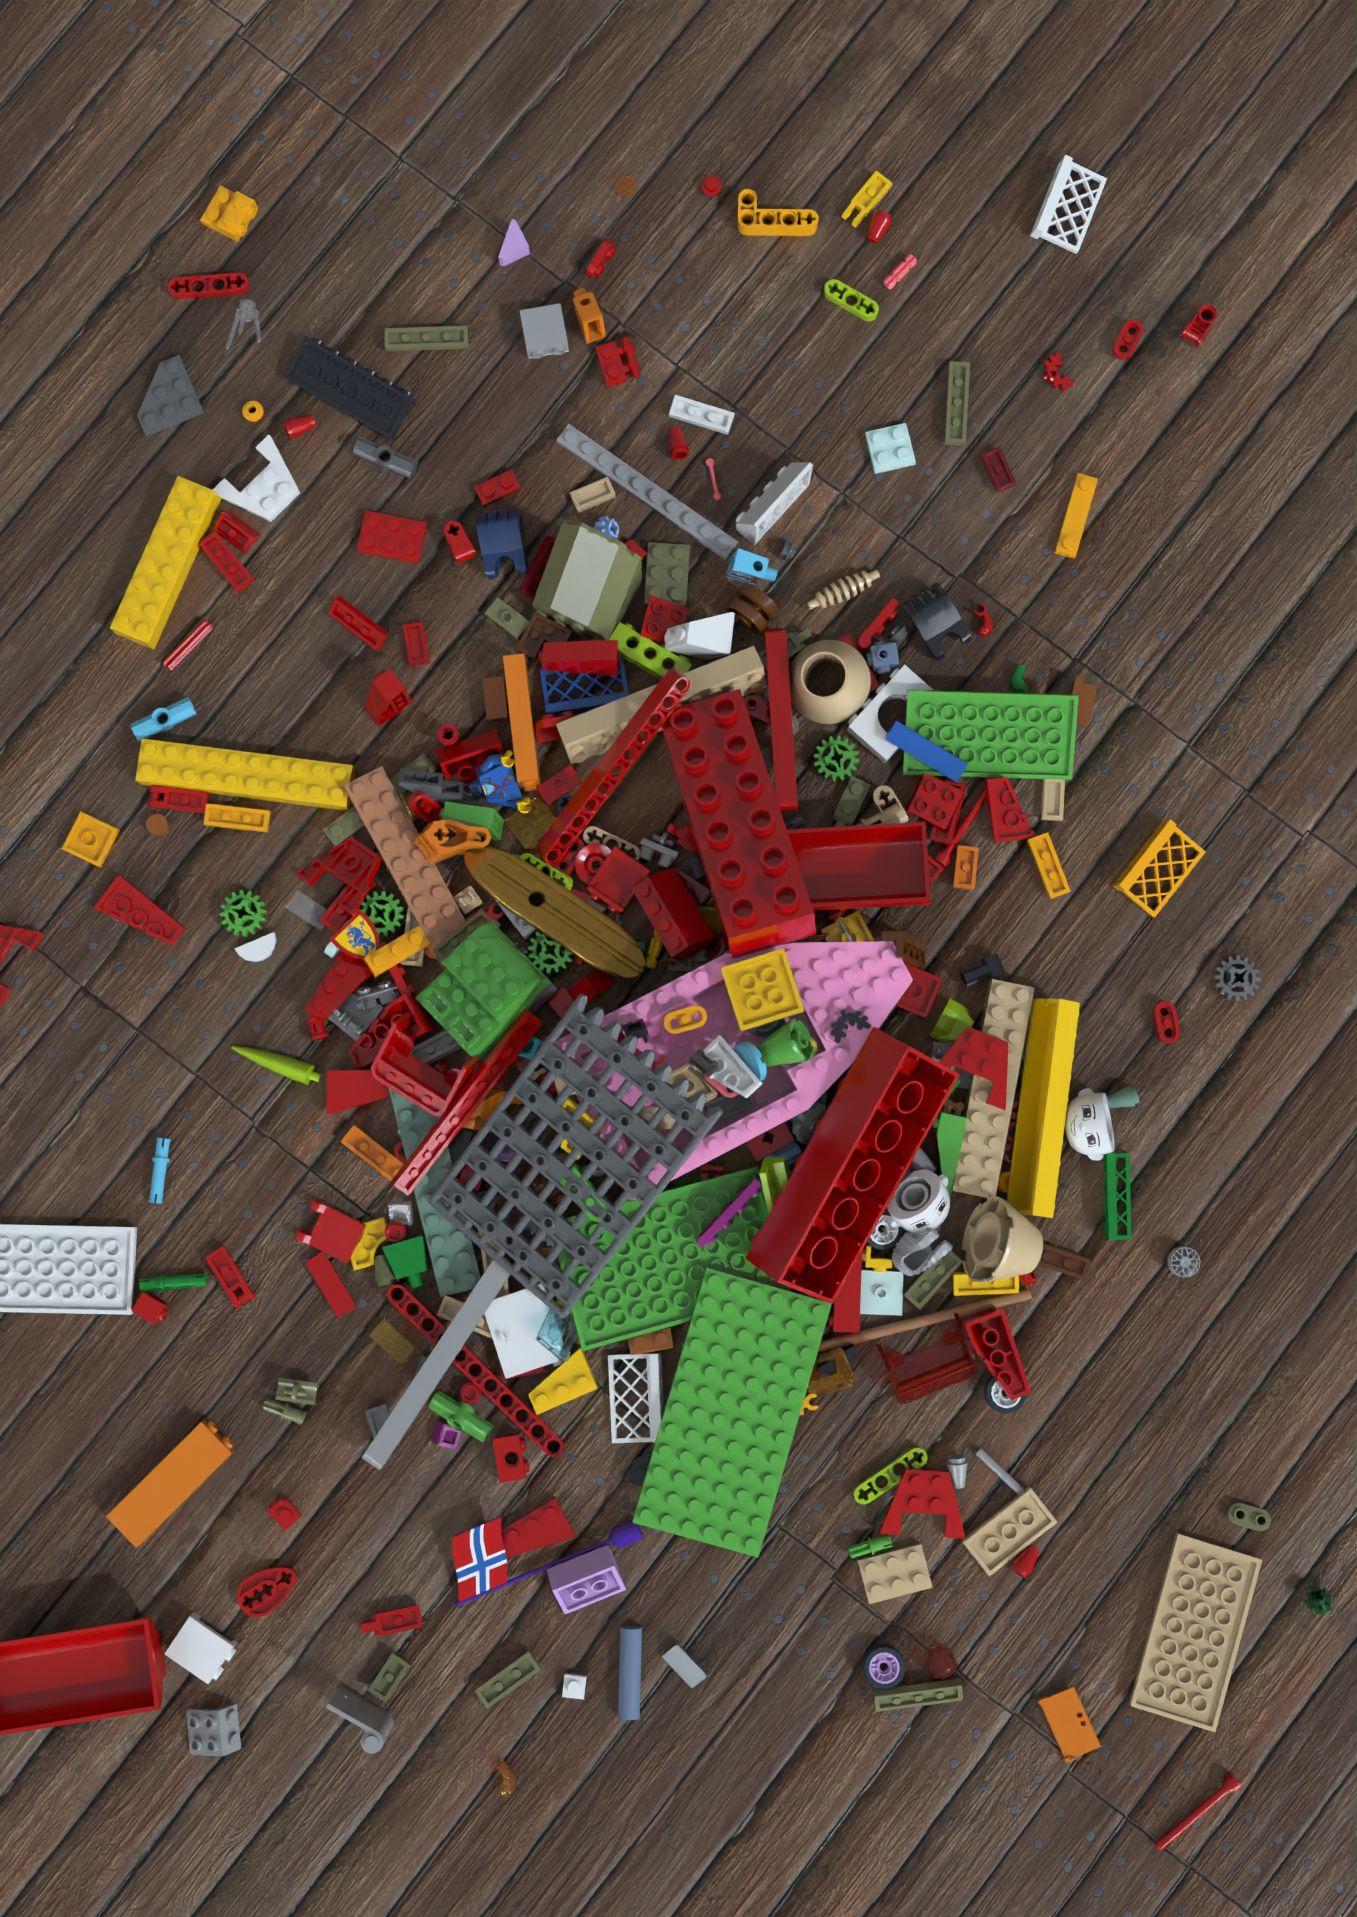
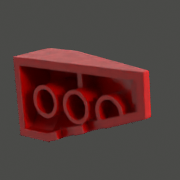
M408 993L390 1002L384 1008L385 1010L372 1022L369 1029L348 1050L357 1070L374 1062L393 1022L406 1012H410L411 1016L403 1031L409 1034L413 1041L436 1029L427 1010Z
M994 1308L977 1314L964 1322L970 1345L1010 1400L1032 1393L1004 1309Z

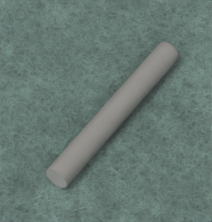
M982 1448L975 1452L1014 1492L1019 1495L1025 1490Z

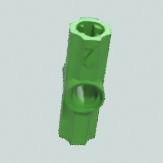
M441 1391L434 1395L428 1406L429 1409L445 1418L453 1429L457 1431L464 1430L482 1443L487 1439L494 1426L475 1414L474 1409L467 1403H458Z

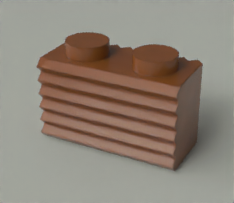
M671 1327L628 1338L630 1355L674 1348Z

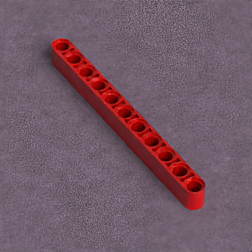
M672 668L666 672L539 841L536 851L548 865H555L560 862L689 691L691 681L679 669Z
M400 1283L391 1286L387 1292L389 1301L436 1346L439 1342V1336L445 1333L448 1326L407 1286ZM395 1288L402 1289L404 1295L401 1300L394 1298L393 1290ZM410 1303H416L419 1306L418 1314L413 1315L409 1312L408 1307ZM426 1318H431L434 1321L435 1326L432 1330L424 1327V1320ZM464 1344L461 1349L466 1353L465 1359L458 1360L455 1357L453 1363L547 1455L551 1457L560 1455L564 1448L562 1437L539 1415H536V1412ZM472 1364L480 1365L481 1374H472L470 1366ZM488 1379H493L497 1382L495 1390L487 1389L486 1381ZM504 1394H509L512 1397L513 1403L507 1406L502 1403L501 1397ZM521 1409L526 1410L529 1415L528 1419L524 1421L518 1419L517 1411ZM541 1425L544 1428V1434L536 1436L532 1431L533 1426ZM551 1440L558 1441L560 1444L559 1450H550L548 1442Z

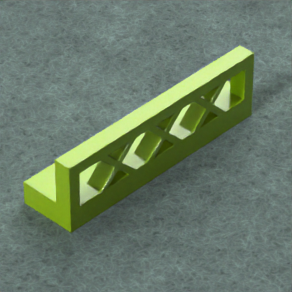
M785 1157L764 1158L759 1172L769 1214L773 1209L774 1199L783 1191L790 1178Z

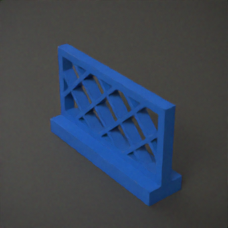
M623 656L620 657L618 676H609L612 680L607 687L598 682L602 675H597L593 679L588 674H580L572 682L565 677L568 674L567 672L543 671V669H540L546 714H554V718L561 717V713L573 711V714H583L629 695ZM555 674L559 678L552 686L546 681L545 675ZM583 677L592 682L586 690L577 685ZM562 680L571 685L565 694L557 689ZM615 682H618L623 686L624 692L614 693L610 688ZM594 685L604 690L600 696H593L589 693ZM574 688L583 693L579 699L573 700L568 696ZM553 691L562 696L559 702L549 704V696Z

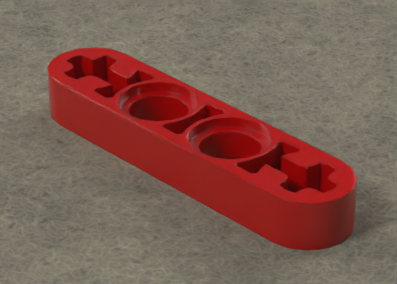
M243 273L178 277L171 279L168 283L169 293L178 300L242 295L248 292L250 288L249 280ZM228 280H230V282H231V284H230L231 289H229ZM238 280H242L243 282L241 284V287H237L236 285L238 284ZM223 281L225 285L221 290L214 289L215 282ZM198 282L203 283V290L199 292L193 290L194 284ZM177 285L181 286L179 292H176L174 290L177 288Z

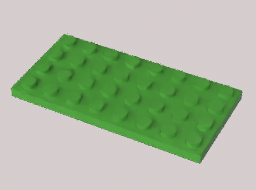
M907 689L905 726L965 761L968 765L962 773V777L1072 780L1079 696L1077 694ZM904 751L903 775H923L927 773L931 776H945Z

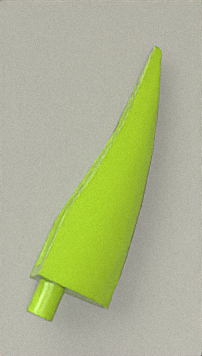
M235 1045L231 1047V1049L253 1062L300 1083L309 1085L310 1080L319 1083L322 1079V1074L314 1072L315 1065L254 1048Z

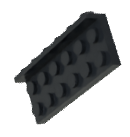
M305 337L284 378L393 440L410 406L416 403V400L412 398L413 394L404 388L401 391L394 388L395 383L386 378L383 381L376 378L377 373L369 368H366L365 371L358 367L360 363L350 357L348 360L341 358L342 353L331 347L330 350H327L323 347L324 343L315 337L312 340Z

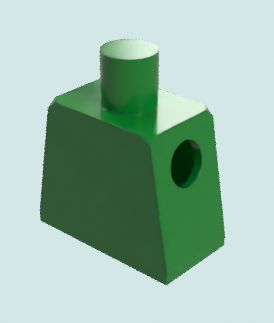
M425 1235L382 1247L397 1279L407 1277L410 1289L422 1286L419 1273L428 1270Z

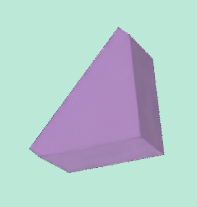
M514 219L510 222L498 256L501 266H506L530 254L529 245Z

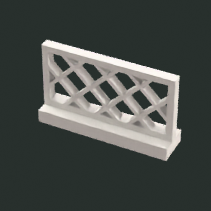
M1065 155L1058 163L1030 236L1035 239L1041 237L1077 254L1107 178L1072 162L1073 158ZM1071 170L1078 172L1081 180L1073 182L1070 176ZM1093 179L1099 182L1098 189L1091 191L1087 181ZM1083 183L1087 193L1078 196L1075 185ZM1070 188L1074 198L1065 200L1062 193L1063 190ZM1088 196L1091 207L1084 209L1080 199ZM1076 201L1079 212L1071 214L1067 204ZM1063 206L1067 216L1058 219L1055 210ZM1081 215L1084 224L1077 228L1073 217ZM1069 220L1072 230L1064 233L1060 222ZM1055 224L1059 235L1053 236L1048 234L1049 226ZM1074 233L1077 240L1075 246L1068 243L1067 235Z
M661 1352L636 1355H608L612 1443H655L664 1412ZM638 1358H646L647 1368L642 1373L633 1366ZM614 1359H622L628 1365L621 1374L614 1369ZM629 1368L639 1375L632 1385L623 1377ZM641 1378L648 1384V1390L643 1395L634 1388ZM619 1379L629 1387L622 1396L615 1391V1384ZM630 1390L640 1397L633 1407L624 1399ZM642 1400L649 1406V1412L645 1417L635 1410ZM620 1401L630 1409L623 1418L616 1412V1406ZM631 1412L641 1419L634 1429L625 1421ZM643 1422L650 1428V1437H642L636 1431ZM621 1423L631 1431L626 1438H617V1428Z

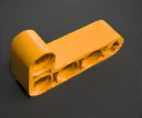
M744 189L739 193L737 227L743 235L811 236L817 231L819 217L814 210L757 209V196L753 190ZM749 200L752 203L747 205L744 204L743 201ZM750 220L752 223L744 224L742 221ZM770 220L772 224L767 225L763 221ZM790 220L793 224L786 225L784 221Z

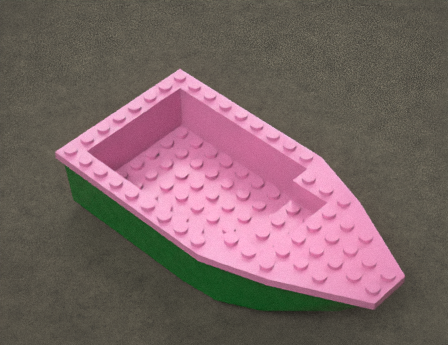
M893 941L789 943L732 959L730 953H726L603 1017L601 1027L604 1028L612 1021H617L620 1023V1031L624 1035L625 1032L622 1025L643 1018L649 1033L647 1035L648 1043H645L643 1038H639L637 1048L642 1052L647 1049L653 1050L655 1053L654 1061H658L661 1055H664L662 1064H670L672 1071L691 1062L719 1035L733 1049L734 1046L745 1041L756 1046L767 1037L756 1036L748 1030L740 1031L721 968L782 948L785 950L804 1012L784 1018L783 1025L792 1019L802 1021L811 1037L816 1040L818 1050L814 1057L806 1062L766 1067L767 1075L761 1081L763 1084L749 1096L754 1107L715 1123L672 1180L808 1110L857 1058L873 1027L877 1029L880 1027L913 981L903 960L896 958V947ZM695 1005L705 1009L707 1020L702 1027L679 1034H670L664 1028V1018L670 1012ZM843 1009L845 1013L851 1012L852 1014L859 1010L861 1012V1015L858 1016L859 1018L864 1015L868 1017L866 1022L870 1023L871 1027L869 1029L863 1027L862 1030L857 1029L856 1022L854 1026H850L849 1018L844 1020V1023L848 1025V1029H842L846 1033V1037H841L840 1043H836L834 1036L830 1035L831 1031L836 1030V1027L833 1028L831 1023L838 1021V1017L842 1016L840 1011ZM694 1013L691 1016L693 1021L700 1019L698 1013ZM673 1019L671 1020L670 1025L672 1027H677L679 1025L678 1020ZM571 1033L557 1040L555 1044L565 1051L575 1038V1035ZM582 1042L571 1057L582 1065L592 1050ZM599 1056L588 1072L592 1074L603 1071L609 1064ZM618 1071L614 1072L605 1086L615 1093L626 1078ZM632 1084L622 1100L629 1106H633L643 1092ZM712 1086L718 1094L716 1098L710 1101H713L717 1098L724 1096L714 1086ZM576 1094L579 1102L581 1103L583 1098L579 1094ZM649 1099L644 1106L658 1105ZM705 1104L702 1110L704 1113L708 1111ZM589 1105L586 1109L595 1118L600 1114L592 1105ZM606 1119L597 1135L606 1142L617 1127ZM683 1128L673 1140V1143L683 1151L694 1135L686 1128ZM671 1129L657 1130L666 1136ZM623 1133L612 1148L623 1156L634 1141ZM640 1147L630 1160V1163L640 1170L651 1155ZM657 1161L647 1174V1177L657 1185L667 1172V1169ZM631 1195V1197L629 1198L630 1201L635 1200V1198Z

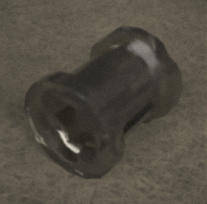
M702 1049L695 1051L689 1059V1064L697 1067L705 1078L710 1077L718 1067V1062L707 1057Z

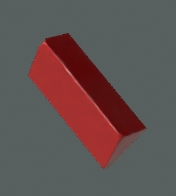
M229 510L221 512L213 527L215 532L244 554L250 550L261 535Z

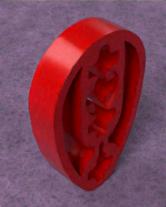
M275 1566L257 1571L248 1576L240 1584L237 1591L239 1607L244 1613L252 1617L268 1615L292 1591L297 1580V1571L291 1566ZM283 1572L292 1574L291 1582L285 1580L278 1583L284 1576ZM265 1584L273 1586L272 1594L266 1592L262 1596L263 1600L257 1598L252 1602L253 1606L244 1603L247 1599L246 1596L251 1598L256 1594V1589L260 1592L265 1588Z

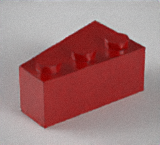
M388 669L387 671L382 670L375 676L364 709L377 726L381 727L413 702L404 686L391 669Z

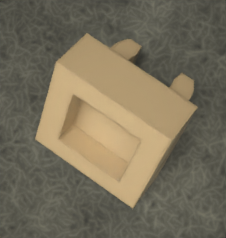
M471 885L453 897L465 915H468L483 904Z

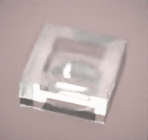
M390 1201L388 1204L390 1222L398 1221L402 1224H412L414 1221L412 1202Z

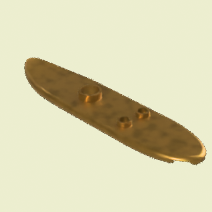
M473 848L466 851L464 861L467 869L493 898L591 966L611 975L629 978L638 976L645 969V959L641 948L631 935L611 918L525 860L497 848ZM534 892L540 893L544 898V903L539 907L532 906L528 900L530 894Z

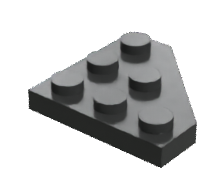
M180 355L160 362L137 417L147 437L204 413Z

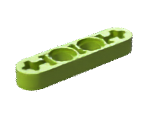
M914 1446L859 1483L853 1490L855 1500L860 1504H868L898 1484L901 1475H896L893 1472L895 1464L902 1463L905 1468H909L903 1459L907 1457L908 1461H910L914 1457L913 1453L916 1451L918 1454L922 1452L921 1461L914 1460L910 1464L913 1466L912 1468H921L927 1462L926 1452L921 1447ZM880 1475L887 1478V1485L882 1488L877 1487L875 1484L876 1478ZM871 1482L873 1488L877 1492L874 1494L873 1491L870 1490L867 1493V1499H864L863 1497L858 1498L860 1494L859 1490L861 1488L864 1491L869 1489L870 1486L867 1483Z

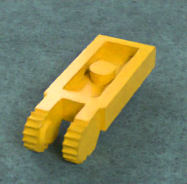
M875 171L851 200V204L844 211L842 218L844 220L849 218L856 208L860 211L852 222V226L856 228L888 192L893 183L878 171Z

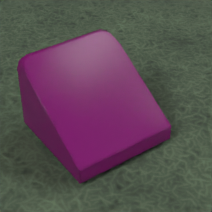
M437 1421L431 1441L438 1446L456 1450L462 1431L453 1429L448 1423Z

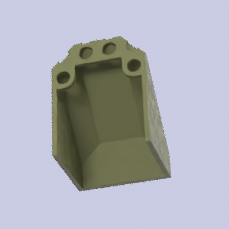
M564 519L534 598L533 609L536 610V613L544 617L548 616L554 619V622L564 627L572 628V631L581 637L586 635L592 638L591 641L609 640L619 622L621 623L642 582L641 557L628 550L627 546L621 541L582 522H576L575 524L570 520Z

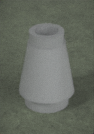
M962 1454L949 1455L946 1465L953 1488H964L968 1461L965 1460V1455Z

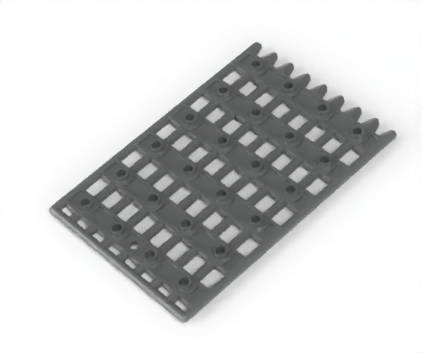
M580 994L429 1198V1203L560 1318H565L722 1115V1109L718 1106L713 1107L706 1113L702 1111L706 1102V1095L703 1092H697L688 1099L685 1097L689 1087L688 1079L679 1078L674 1083L669 1084L668 1081L672 1072L670 1064H662L653 1070L651 1068L655 1058L653 1050L647 1049L636 1056L634 1054L638 1044L636 1036L629 1035L619 1042L617 1040L621 1030L619 1022L612 1021L604 1028L601 1027L604 1016L603 1008L595 1007L586 1014L584 1012L587 1003V996L585 994ZM566 1028L575 1035V1038L564 1051L555 1042ZM583 1042L592 1051L582 1065H580L571 1056ZM600 1056L609 1065L599 1079H597L588 1070ZM541 1062L550 1071L541 1084L538 1085L530 1078V1075ZM616 1070L626 1079L618 1090L613 1093L605 1084ZM558 1077L567 1085L555 1099L546 1090L554 1079ZM633 1084L643 1093L631 1108L622 1098ZM574 1090L583 1100L575 1111L571 1113L567 1108H563L562 1105ZM516 1096L525 1105L514 1119L505 1112V1109ZM651 1099L659 1106V1109L648 1122L638 1113L647 1101ZM592 1105L600 1114L591 1126L588 1127L579 1118L588 1106ZM532 1110L541 1120L530 1133L521 1124ZM668 1113L677 1122L668 1134L664 1136L655 1127L664 1115ZM608 1119L617 1128L605 1142L596 1132L605 1120ZM550 1125L558 1133L548 1147H546L537 1138L546 1126ZM684 1127L694 1136L682 1151L673 1143V1140ZM491 1130L500 1139L492 1150L488 1152L480 1143ZM625 1133L634 1142L622 1156L612 1147L622 1134ZM566 1139L574 1148L563 1161L554 1152L562 1141ZM506 1144L516 1151L507 1166L496 1158ZM641 1147L651 1156L642 1168L638 1170L630 1163V1160ZM580 1153H582L591 1162L583 1171L581 1177L578 1178L570 1170V1167ZM524 1158L533 1167L524 1179L521 1180L513 1171ZM658 1161L667 1169V1172L656 1185L647 1177V1174ZM465 1163L475 1171L466 1185L456 1178ZM597 1167H599L608 1176L599 1188L593 1191L583 1181H588ZM540 1172L549 1182L538 1195L529 1185ZM562 1177L567 1180L565 1187L559 1182ZM481 1178L491 1185L482 1199L472 1192ZM615 1181L625 1190L613 1204L604 1194ZM576 1186L578 1190L576 1192H572L571 1187ZM557 1187L566 1195L558 1206L553 1208L545 1200L553 1189ZM497 1192L508 1199L498 1214L488 1206ZM592 1194L604 1203L605 1207L602 1208ZM632 1195L641 1205L634 1215L629 1218L621 1211V1208ZM440 1197H443L451 1204L449 1208L439 1200ZM590 1197L595 1201L591 1207L586 1205V1199ZM578 1199H580V1200L584 1203V1205H585L586 1207H584V1206L578 1201ZM573 1200L583 1210L580 1211L571 1223L562 1214ZM515 1205L524 1215L513 1228L504 1219ZM457 1210L467 1218L465 1222L455 1214ZM585 1212H590L594 1217L601 1216V1221H598L599 1224L589 1237L579 1230V1227L588 1217ZM532 1220L540 1227V1230L529 1242L520 1233L529 1221ZM473 1224L483 1232L481 1236L471 1228ZM606 1229L616 1238L604 1252L595 1242ZM548 1234L557 1243L546 1256L537 1247ZM508 1236L512 1237V1244H509L507 1242ZM489 1239L499 1246L497 1250L487 1242ZM563 1248L573 1256L564 1270L560 1269L553 1262ZM505 1253L515 1260L514 1264L504 1257ZM579 1263L590 1270L580 1285L570 1277ZM522 1267L532 1275L530 1279L520 1271ZM538 1281L548 1289L546 1293L536 1285ZM556 1296L565 1305L561 1307L553 1300V1297Z

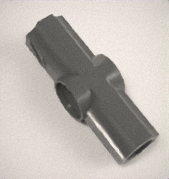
M359 437L354 445V455L379 465L383 470H391L409 479L416 472L418 464L416 460L393 451L389 446H381L362 437ZM383 455H390L389 460H380Z

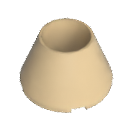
M837 640L814 642L800 651L789 667L791 702L801 715L813 722L836 724L848 720L863 706L868 698L871 686L868 665L863 656L847 643ZM827 661L842 665L845 668V681L838 692L831 696L821 697L809 691L808 678L815 666Z
M997 1196L987 1197L988 1201L984 1204L979 1203L974 1209L964 1232L962 1250L965 1251L966 1261H963V1267L967 1276L975 1282L985 1283L1032 1272L1038 1265L1043 1251V1237L1040 1230L1005 1199Z

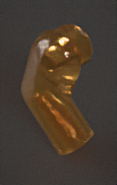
M503 1760L496 1766V1769L503 1777L499 1793L506 1797L515 1790L516 1775Z

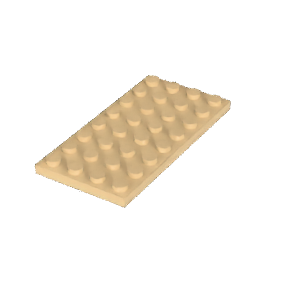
M1176 1533L1130 1697V1706L1216 1732L1262 1559Z

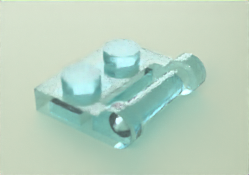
M549 1309L536 1337L540 1344L561 1361H568L570 1357L569 1351L577 1336L573 1316L569 1313L565 1318H560ZM568 1325L570 1331L561 1348L559 1343Z

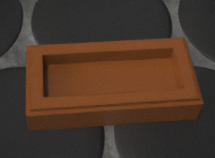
M504 677L482 678L487 721L508 719Z

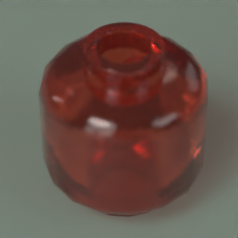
M937 1645L928 1650L930 1655L926 1657L925 1663L934 1678H940L942 1681L957 1672L955 1668H957L958 1662L949 1647L941 1648L940 1645Z

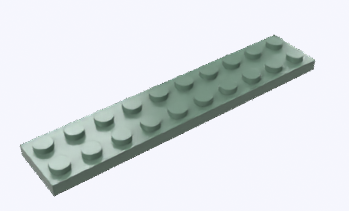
M389 1088L406 1160H408L440 1119L441 1115H431ZM449 1146L445 1148L414 1188L440 1297L474 1289L481 1279L472 1240L429 1203L430 1196L453 1167ZM440 1197L439 1200L449 1208L451 1204L443 1197ZM457 1210L455 1214L465 1222L466 1217Z

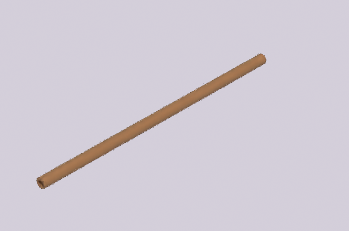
M1030 1289L1019 1291V1293L1005 1294L862 1330L860 1333H850L823 1340L820 1343L818 1353L1030 1300L1032 1295Z

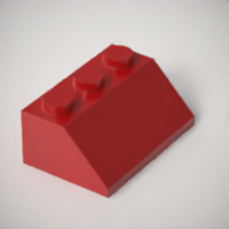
M496 729L436 750L446 780L464 782L463 789L470 790L469 784L480 781L477 770L489 755H505Z

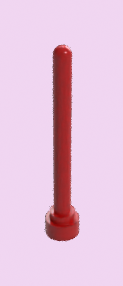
M986 787L955 831L951 846L946 845L943 850L936 852L933 859L943 866L944 869L951 862L950 854L986 802Z
M1231 1772L1224 1777L1225 1780L1220 1788L1155 1843L1156 1849H1164L1228 1792H1237L1243 1786Z

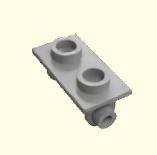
M386 980L372 988L368 986L359 988L357 992L353 993L355 999L359 1000L356 1002L357 1009L364 1011L376 1007V998L380 999L381 1005L394 1001L396 998H399L397 985L394 981Z

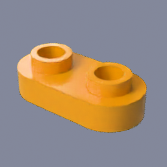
M697 1005L670 1012L664 1018V1028L670 1034H679L702 1027L707 1020V1013L704 1008ZM698 1013L700 1015V1019L698 1021H693L691 1017L692 1014ZM671 1020H678L679 1025L672 1027L670 1025Z

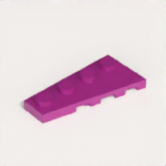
M755 1171L750 1176L752 1181L748 1185H742L737 1190L734 1196L736 1199L728 1201L721 1209V1215L719 1217L715 1216L696 1237V1243L701 1248L706 1244L710 1246L717 1238L716 1233L721 1228L725 1230L731 1224L732 1220L730 1218L735 1213L740 1214L746 1208L747 1204L745 1202L750 1197L755 1198L760 1193L762 1183L760 1175Z

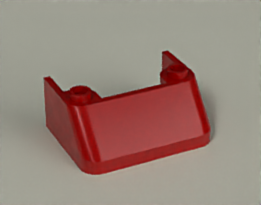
M406 1012L393 1022L371 1066V1073L376 1080L433 1116H440L467 1084L480 1057L476 1055L463 1068H451L446 1076L410 1054L414 1047L412 1037L403 1031L411 1016L410 1012Z

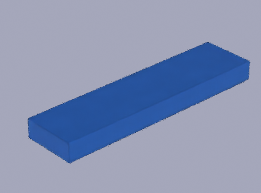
M895 720L884 737L887 741L955 782L958 781L968 765L965 761Z

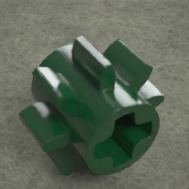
M1314 1587V1589L1306 1593L1308 1600L1304 1602L1307 1608H1310L1313 1615L1317 1613L1324 1616V1614L1333 1610L1330 1603H1333L1334 1600L1332 1595L1328 1594L1326 1588L1322 1590Z

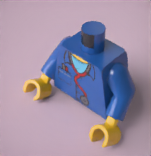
M508 750L505 755H489L477 770L480 781L469 784L472 796L485 793L488 803L516 808L521 813H528L532 807H527L526 805L531 800L528 797H525L522 801L520 799L522 798L520 787L512 768L516 759H510L512 752Z

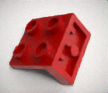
M925 773L919 777L904 810L908 817L916 815L941 829H946L963 792Z

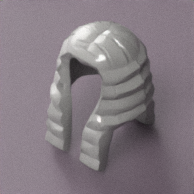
M941 1226L935 1229L930 1228L924 1233L906 1231L904 1236L900 1238V1241L896 1243V1247L893 1248L892 1262L901 1273L907 1276L918 1275L920 1272L926 1271V1268L931 1267L932 1264H936L937 1260H940L951 1251L953 1246L944 1240L932 1251L931 1243L939 1237L937 1232L941 1229Z

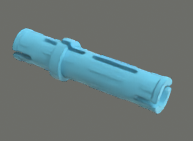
M163 1138L156 1139L155 1157L152 1158V1161H154L153 1175L148 1200L150 1203L155 1202V1194H157L156 1203H163L166 1167L170 1161L168 1151L171 1139L168 1138L164 1140V1147H162Z

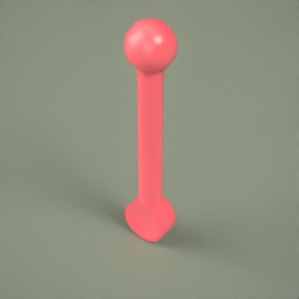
M709 458L706 460V466L709 467L714 488L713 497L715 500L721 499V493L718 492L713 470L714 460Z

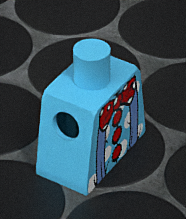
M738 548L730 558L725 578L759 585L764 579L774 582L778 570L767 567L769 559Z

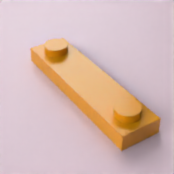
M1081 473L1077 474L1054 553L1075 559L1098 478Z

